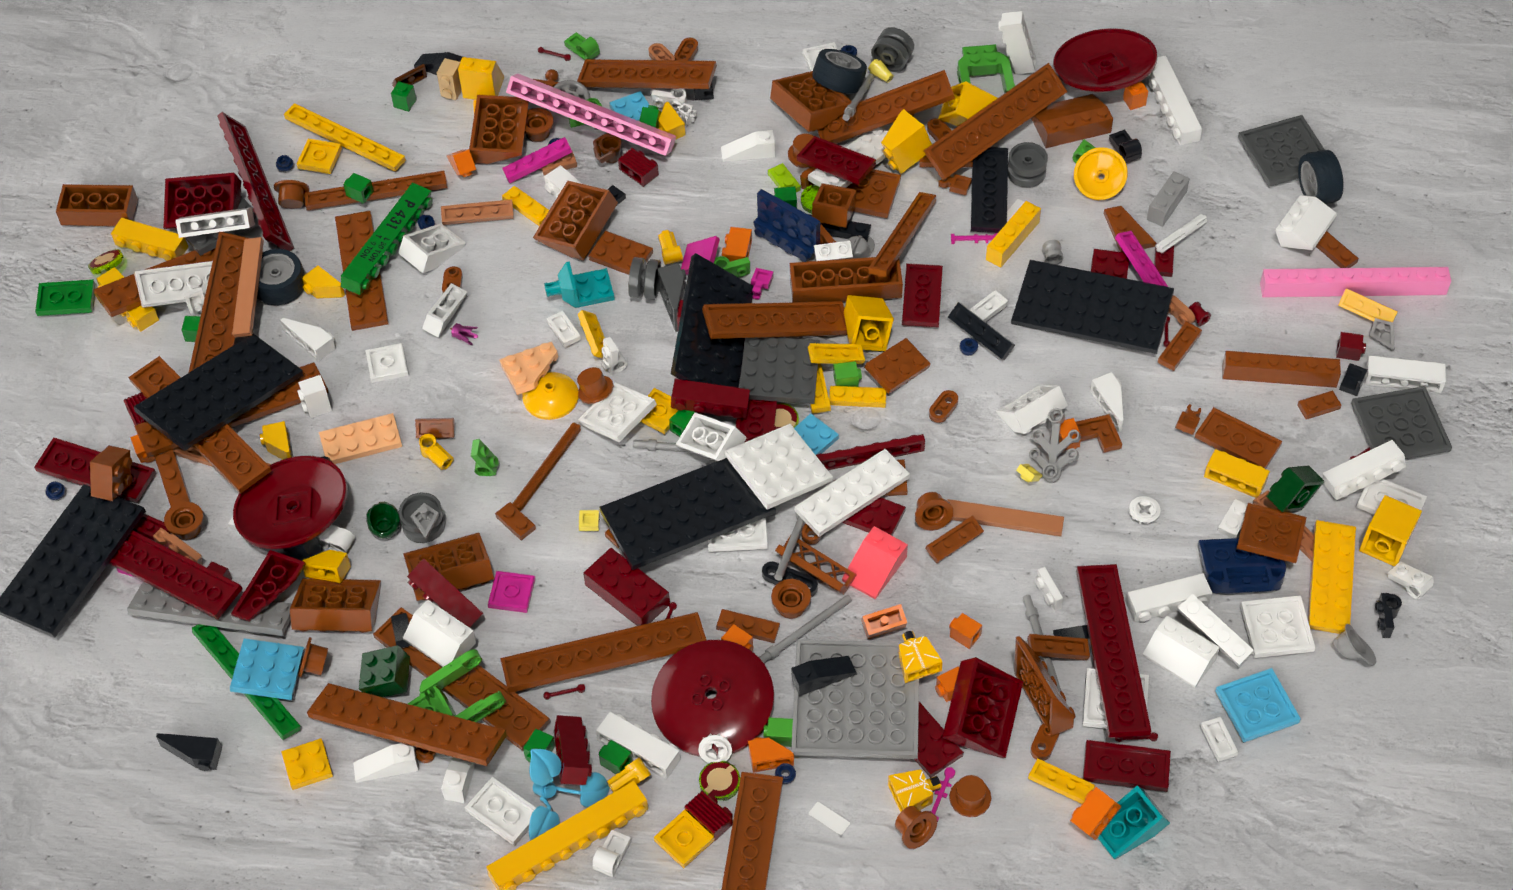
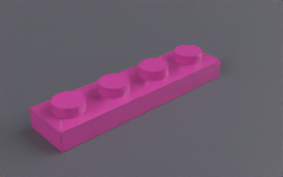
M563 137L502 169L509 183H512L572 153V150L566 138Z
M1133 232L1118 233L1115 237L1116 241L1143 282L1168 287Z

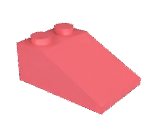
M874 526L863 540L848 567V570L857 575L850 586L876 599L907 558L908 544ZM845 573L842 581L846 582L850 575Z

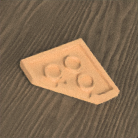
M549 342L514 355H508L505 358L499 359L513 389L519 395L537 387L540 377H544L549 371L552 361L557 360L558 352L553 343Z

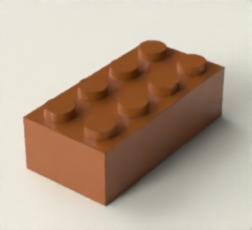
M63 184L56 214L61 225L116 226L121 218L133 221L138 198L133 185Z

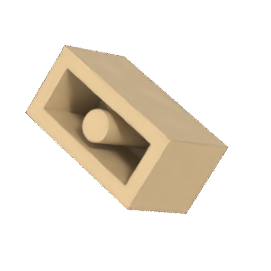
M445 58L439 67L437 78L441 97L457 100L462 90L458 72L460 62Z

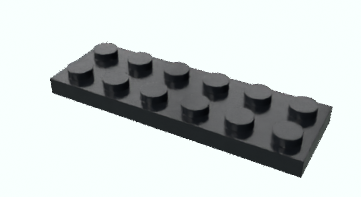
M989 147L973 159L970 232L999 233L1007 223L1008 148Z

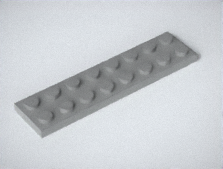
M146 583L140 585L127 608L128 615L278 636L284 635L291 620V603L272 601L250 622L232 616L231 612L241 598L240 596H237L221 617L216 619Z

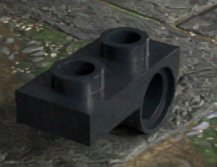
M1125 129L1109 135V141L1122 156L1125 163L1141 158L1142 147L1139 140L1136 138L1131 139Z
M1381 593L1379 600L1375 602V612L1379 613L1377 626L1378 630H1381L1382 638H1391L1394 630L1393 619L1397 617L1402 605L1400 597L1395 594Z

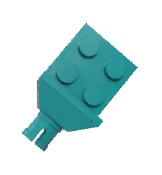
M569 261L564 264L558 273V280L544 283L547 297L559 294L562 296L563 301L574 308L615 300L607 268L573 275Z

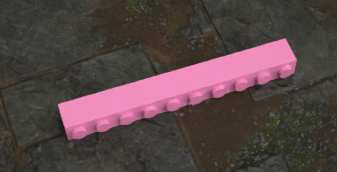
M517 73L510 78L506 93L666 156L672 152L677 137L673 134Z
M1448 267L1263 269L1260 286L1262 297L1343 296L1345 289L1352 290L1363 296L1447 295L1451 284V277Z

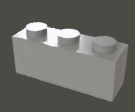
M1173 171L1149 205L1147 220L1163 227L1187 193L1190 178Z

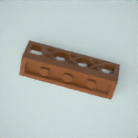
M790 537L784 546L779 544L775 551L780 556H783ZM798 539L797 543L800 546V552L792 553L789 561L844 595L857 575ZM813 552L816 556V562L809 563L805 560L804 554ZM829 562L832 566V572H823L820 564ZM845 572L850 576L845 584L837 580L836 574Z

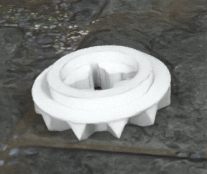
M1137 497L1129 505V514H1131L1133 520L1139 521L1140 524L1142 522L1147 524L1152 521L1156 522L1160 516V505L1151 497ZM1141 509H1148V514L1146 512L1141 513Z
M710 733L708 737H703L698 748L699 755L705 762L710 764L716 762L724 763L732 754V744L728 741L727 737L724 738L720 734L712 735ZM712 744L716 745V747H719L718 755L715 752V750L712 749Z

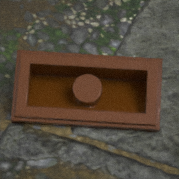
M422 64L395 78L392 86L395 87L398 81L413 85L426 78L425 65Z

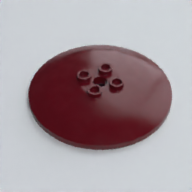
M1116 28L1088 31L1069 39L1057 50L1053 60L1054 71L1065 84L1080 90L1103 92L1123 89L1145 79L1154 70L1157 64V50L1151 40L1134 31Z
M316 456L290 457L269 465L271 472L241 494L239 493L233 508L235 527L247 542L266 549L289 548L315 538L337 519L347 499V483L341 470L327 459Z
M705 640L681 649L663 665L653 685L651 705L655 722L663 736L681 751L701 757L698 751L699 744L703 737H708L710 733L712 735L720 734L724 738L727 737L728 741L732 744V754L747 747L748 741L757 738L763 732L764 726L768 724L774 707L775 694L770 673L762 660L754 652L738 643L727 640ZM710 690L717 692L716 697L712 699L707 698L706 694ZM712 744V749H714L718 755L719 747H716V745Z

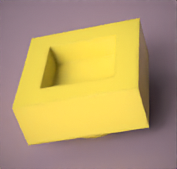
M1020 464L1016 470L1021 474L1020 477L1027 482H1037L1043 476L1029 464Z
M579 510V531H599V510Z

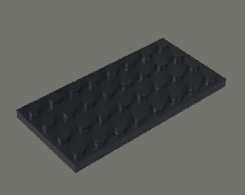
M696 253L691 256L670 374L681 380L738 388L745 338L711 339L702 308L704 304L752 303V290L754 286Z
M1030 260L1011 324L1157 354L1172 302L1174 288Z
M253 333L252 336L246 337L135 405L134 410L177 446L186 451L302 377L303 370Z
M727 458L599 507L601 515L632 570L776 514L775 507L768 510L764 507Z
M83 484L0 596V615L55 638L146 513L145 508L119 497H116L113 501L92 497L91 487Z

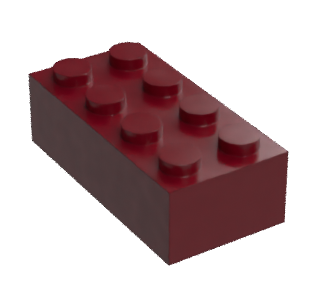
M613 548L608 549L583 572L585 586L636 626L651 623L670 604L669 592L639 568L632 570L626 558Z

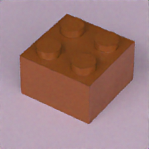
M822 183L812 203V217L819 220L820 223L847 227L855 209L856 190Z
M108 445L90 461L92 497L113 501L131 485L132 458H130V450Z

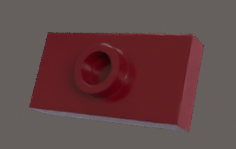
M1155 246L1154 266L1161 276L1172 277L1174 246L1164 253L1157 252Z

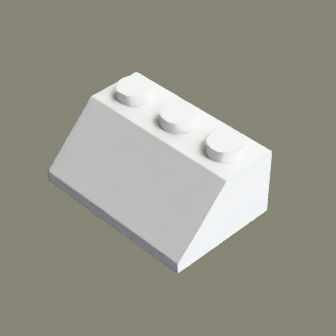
M1300 195L1275 230L1280 246L1313 250L1336 218L1337 213L1317 197Z
M1039 384L996 410V413L1014 432L1026 434L1033 430L1032 427L1047 422L1048 413L1051 409L1059 408L1062 410L1068 404L1060 386Z
M694 413L676 445L699 455L720 461L726 458V450L744 443L747 437L735 426Z
M429 600L414 613L403 636L404 641L442 667L469 651L476 644L474 630Z
M1166 616L1154 632L1142 656L1195 688L1217 659L1220 647Z

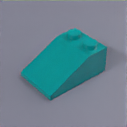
M1137 785L1117 802L1122 807L1102 831L1098 839L1111 856L1117 859L1156 836L1170 822L1149 795Z

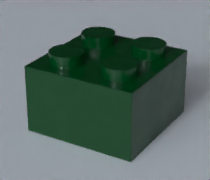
M1309 465L1288 467L1281 473L1282 477L1279 481L1270 487V492L1266 497L1281 512L1302 510L1325 481Z
M398 645L362 653L359 690L362 693L379 697L406 693L410 656Z

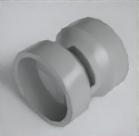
M1049 240L1043 244L1046 263L1057 265L1063 261V253L1059 241Z

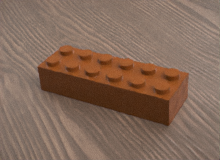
M875 257L790 263L792 302H846L848 295L883 299L902 298L903 281L900 259L898 258L887 277L869 274V266Z

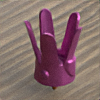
M456 323L453 328H450L452 330V337L463 340L470 345L473 344L467 337L478 338L477 334L471 332L472 329H477L478 327L462 326Z

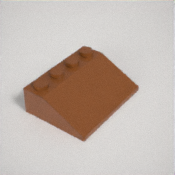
M813 71L772 80L770 99L808 132H813L827 126L842 115L847 105L852 102L843 93L830 90L815 81L812 76Z
M1093 94L1052 103L1031 117L1045 148L1111 133L1113 117L1108 107Z
M477 95L469 146L474 163L490 164L522 155L529 101L519 97Z
M567 181L533 238L569 257L584 260L618 202L609 190Z
M480 533L403 553L408 573L424 558L456 589H467L472 585L485 584L494 579L490 560ZM419 588L417 590L413 589L417 601L425 600L422 597L423 591Z
M302 578L290 607L292 630H319L321 632L328 630L340 632L359 631L362 633L372 631L376 621L381 580L343 579L341 583L320 579Z
M1017 636L1015 643V676L1023 681L1022 688L1044 726H1046L1050 736L1073 728L1074 719L1076 718L1075 712L1072 707L1067 705L1064 693L1058 690L1054 676H1050L1045 661H1041L1038 654L1020 636Z

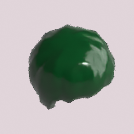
M385 501L374 504L366 513L368 529L378 538H391L400 528L399 512L392 504Z

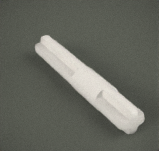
M1198 215L1157 243L1156 251L1164 253L1206 224L1207 216Z

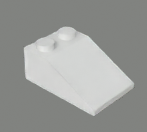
M440 223L404 235L398 253L419 271L425 273L436 269L463 248L466 242Z

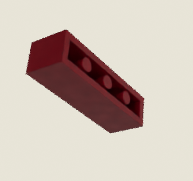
M674 379L671 408L746 419L750 389Z
M424 558L408 574L407 578L409 581L407 583L413 589L417 590L419 588L423 591L422 597L425 600H429L432 603L435 602L441 609L469 628L483 614Z
M557 715L553 733L556 755L561 761L560 784L586 785L587 777H591L592 764H589L590 751H587L588 739L585 738L586 726L582 724L581 717Z

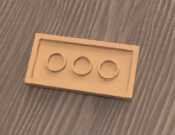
M393 413L319 432L324 455L329 457L334 464L402 447Z

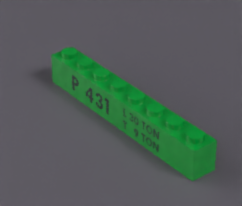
M412 182L341 274L342 288L361 295L364 290L369 288L372 279L378 276L382 266H386L391 254H395L398 245L402 242L403 236L413 230L418 218L424 214L426 208L431 206V190Z

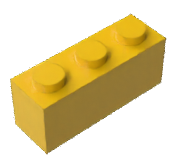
M1215 449L1206 466L1204 477L1257 498L1261 495L1267 483L1270 471L1262 466L1254 465L1244 459H1239L1224 451Z

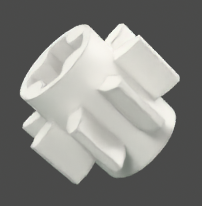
M682 104L680 107H677L676 112L685 125L695 122L694 117H697V112L693 110V105Z

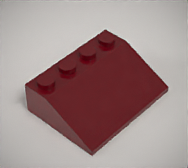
M234 172L166 178L163 228H177L176 219L181 217L238 209L241 199V180Z
M977 657L961 661L942 737L962 747L1006 758L1023 681Z

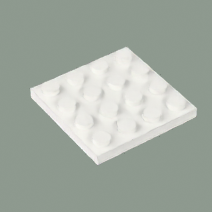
M791 424L725 451L726 458L767 510L832 482L833 476Z

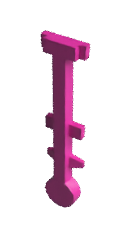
M998 233L994 235L974 234V236H955V234H951V244H955V241H975V243H978V241L982 240L988 243Z
M952 767L945 769V779L940 781L942 787L940 791L936 790L934 793L938 795L931 811L934 815L942 797L947 798L948 794L944 793L946 787H952L948 783L955 776V770Z

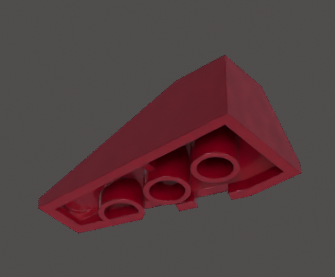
M270 550L234 607L231 615L250 622L297 580L306 563Z

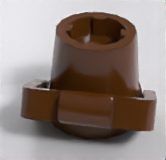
M605 133L593 141L594 154L600 163H616L618 161L622 148V141L619 137Z

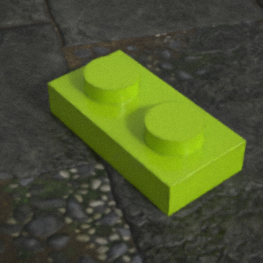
M783 163L768 169V176L778 188L795 186L796 192L801 191V185Z

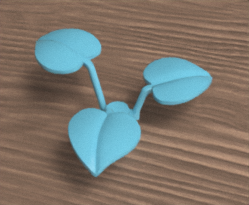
M531 749L529 773L534 783L533 792L541 796L540 801H543L546 807L538 806L531 815L529 822L530 841L560 823L558 814L551 811V805L546 800L547 798L553 797L556 791L581 794V805L589 807L607 797L609 785L605 777L600 773L592 772L591 777H587L586 785H580L581 790L555 786L553 777L561 772L560 758L555 753L545 749Z

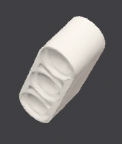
M331 524L316 538L323 549L347 553L355 536L352 532Z

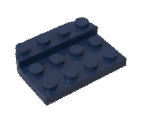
M761 189L757 193L758 217L753 221L755 234L760 238L763 237L772 245L785 250L788 254H792L801 261L806 262L815 254L814 245H820V221Z
M1239 538L1198 541L1205 578L1212 593L1264 592L1281 589L1286 572L1284 560L1237 549Z

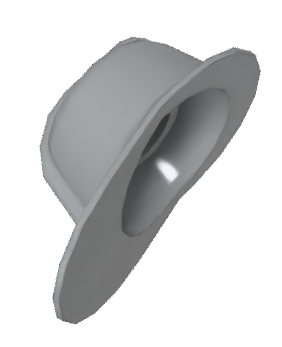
M861 235L847 240L851 242L853 259L869 258L875 247L874 240L870 236L868 242Z
M1346 624L1345 631L1333 640V644L1339 653L1347 659L1362 657L1367 663L1371 665L1376 664L1374 652L1351 625Z

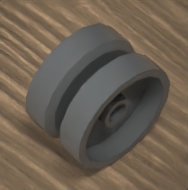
M888 27L879 35L871 49V56L873 60H881L889 71H900L913 53L915 44L905 31L895 27Z
M1023 142L1015 145L1009 152L1008 177L1010 181L1017 186L1026 188L1035 187L1042 183L1046 177L1048 154L1045 149L1033 142Z
M633 258L628 282L630 297L640 298L644 292L646 299H657L659 293L657 268L661 267L660 260L650 259L646 265L644 258Z
M419 492L408 496L400 504L398 511L403 532L408 539L416 543H427L438 538L444 531L445 520L441 503L436 496L430 493ZM423 503L439 513V517L428 538L423 536L411 518V515Z

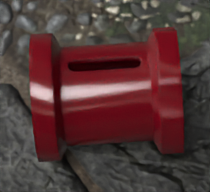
M1194 302L1189 306L1199 326L1206 324L1210 320L1211 313L1206 312L1201 307L1200 302Z

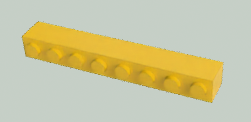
M632 781L486 866L488 876L497 890H515L523 882L533 880L540 872L550 870L559 861L569 859L576 851L586 849L598 838L606 837L611 830L625 826L634 817L642 816L648 810L647 799L635 781Z

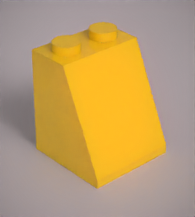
M462 57L458 72L463 98L476 100L477 95L498 96L504 80V74L497 62Z
M966 81L954 85L951 88L955 99L943 103L938 119L959 126L996 100L997 97Z
M904 109L900 112L881 142L884 148L883 153L889 160V167L893 171L897 170L900 174L926 155L923 150L932 145L925 126Z
M848 295L844 316L849 344H861L863 350L886 351L894 318L883 298Z
M1384 495L1368 526L1359 551L1395 567L1404 553L1422 510Z

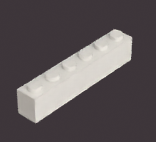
M1157 57V64L1147 78L1150 88L1155 93L1156 101H1159L1162 113L1167 117L1168 126H1171L1173 136L1180 145L1198 142L1201 138L1202 128L1167 57Z

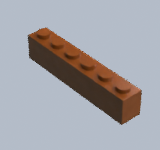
M1225 351L1222 363V379L1337 388L1341 375L1340 359Z

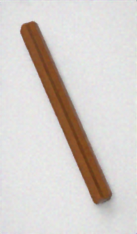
M573 422L514 500L512 505L519 511L524 508L581 431L579 424Z

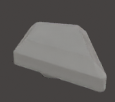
M1375 318L1370 337L1394 351V323Z
M423 503L411 515V518L423 536L428 538L439 517V513Z

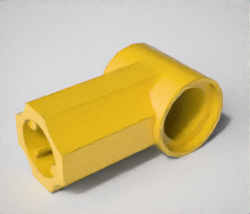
M669 230L662 231L658 235L664 264L668 265L683 261L681 248L677 246L673 232Z
M424 434L420 437L421 455L430 459L441 470L449 468L454 458L436 442V438L432 434Z
M639 757L624 767L623 771L611 777L607 784L612 792H615L632 781H635L636 784L649 777L651 773Z

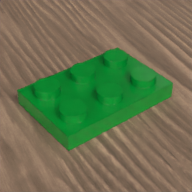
M94 279L39 283L35 309L36 315L46 316L92 312L95 289Z

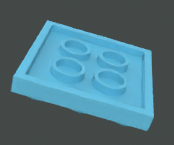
M244 638L231 681L230 692L292 700L304 655V647Z
M1272 668L1216 687L1215 692L1243 743L1300 723V716Z

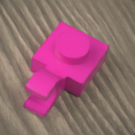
M760 268L755 269L751 279V285L754 286L752 290L754 292L753 299L760 300L763 288L769 289L774 277L773 271Z

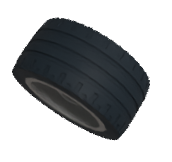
M824 49L817 56L812 76L815 81L830 90L852 94L857 93L863 84L867 65L860 58L845 51Z
M1321 150L1303 155L1298 165V177L1303 195L1317 197L1325 204L1339 201L1343 194L1344 181L1342 169L1336 155L1331 150Z
M272 249L262 253L257 299L267 305L279 306L294 301L302 294L304 290L302 278L305 273L301 261L294 253L286 249Z

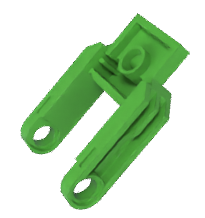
M996 44L962 47L963 57L958 61L957 66L959 84L965 81L971 84L969 75L979 76L1000 73L1004 93L1015 86L1009 57L997 52Z
M472 649L424 679L420 685V695L408 704L479 722L502 707L506 700L501 691H498L484 700L480 699L456 715L446 695L441 690L482 662L479 652L476 649Z

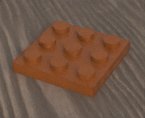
M872 169L859 185L852 183L846 187L856 190L854 212L888 218L901 181V175Z
M1248 503L1237 549L1296 563L1307 517Z

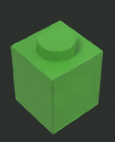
M856 361L833 364L835 386L859 387V380L862 379L861 369H857Z
M769 717L768 725L764 726V738L769 737L784 747H792L793 719Z

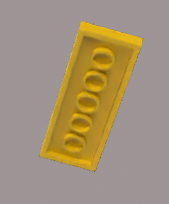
M1319 520L1315 522L1308 613L1310 629L1341 634L1345 631V625H1350L1355 526Z

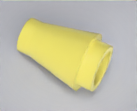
M875 59L868 67L871 74L884 80L886 83H889L894 77L881 60Z

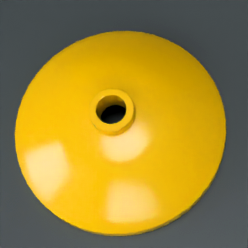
M1104 147L1094 148L1084 153L1074 168V180L1077 188L1084 196L1093 200H1107L1116 196L1125 186L1128 177L1127 166L1122 156L1116 151ZM1104 174L1105 178L1099 179V175Z
M547 372L544 377H540L535 389L522 394V399L526 410L533 416L545 420H554L566 416L576 407L579 400V391L576 383L569 376L558 372Z

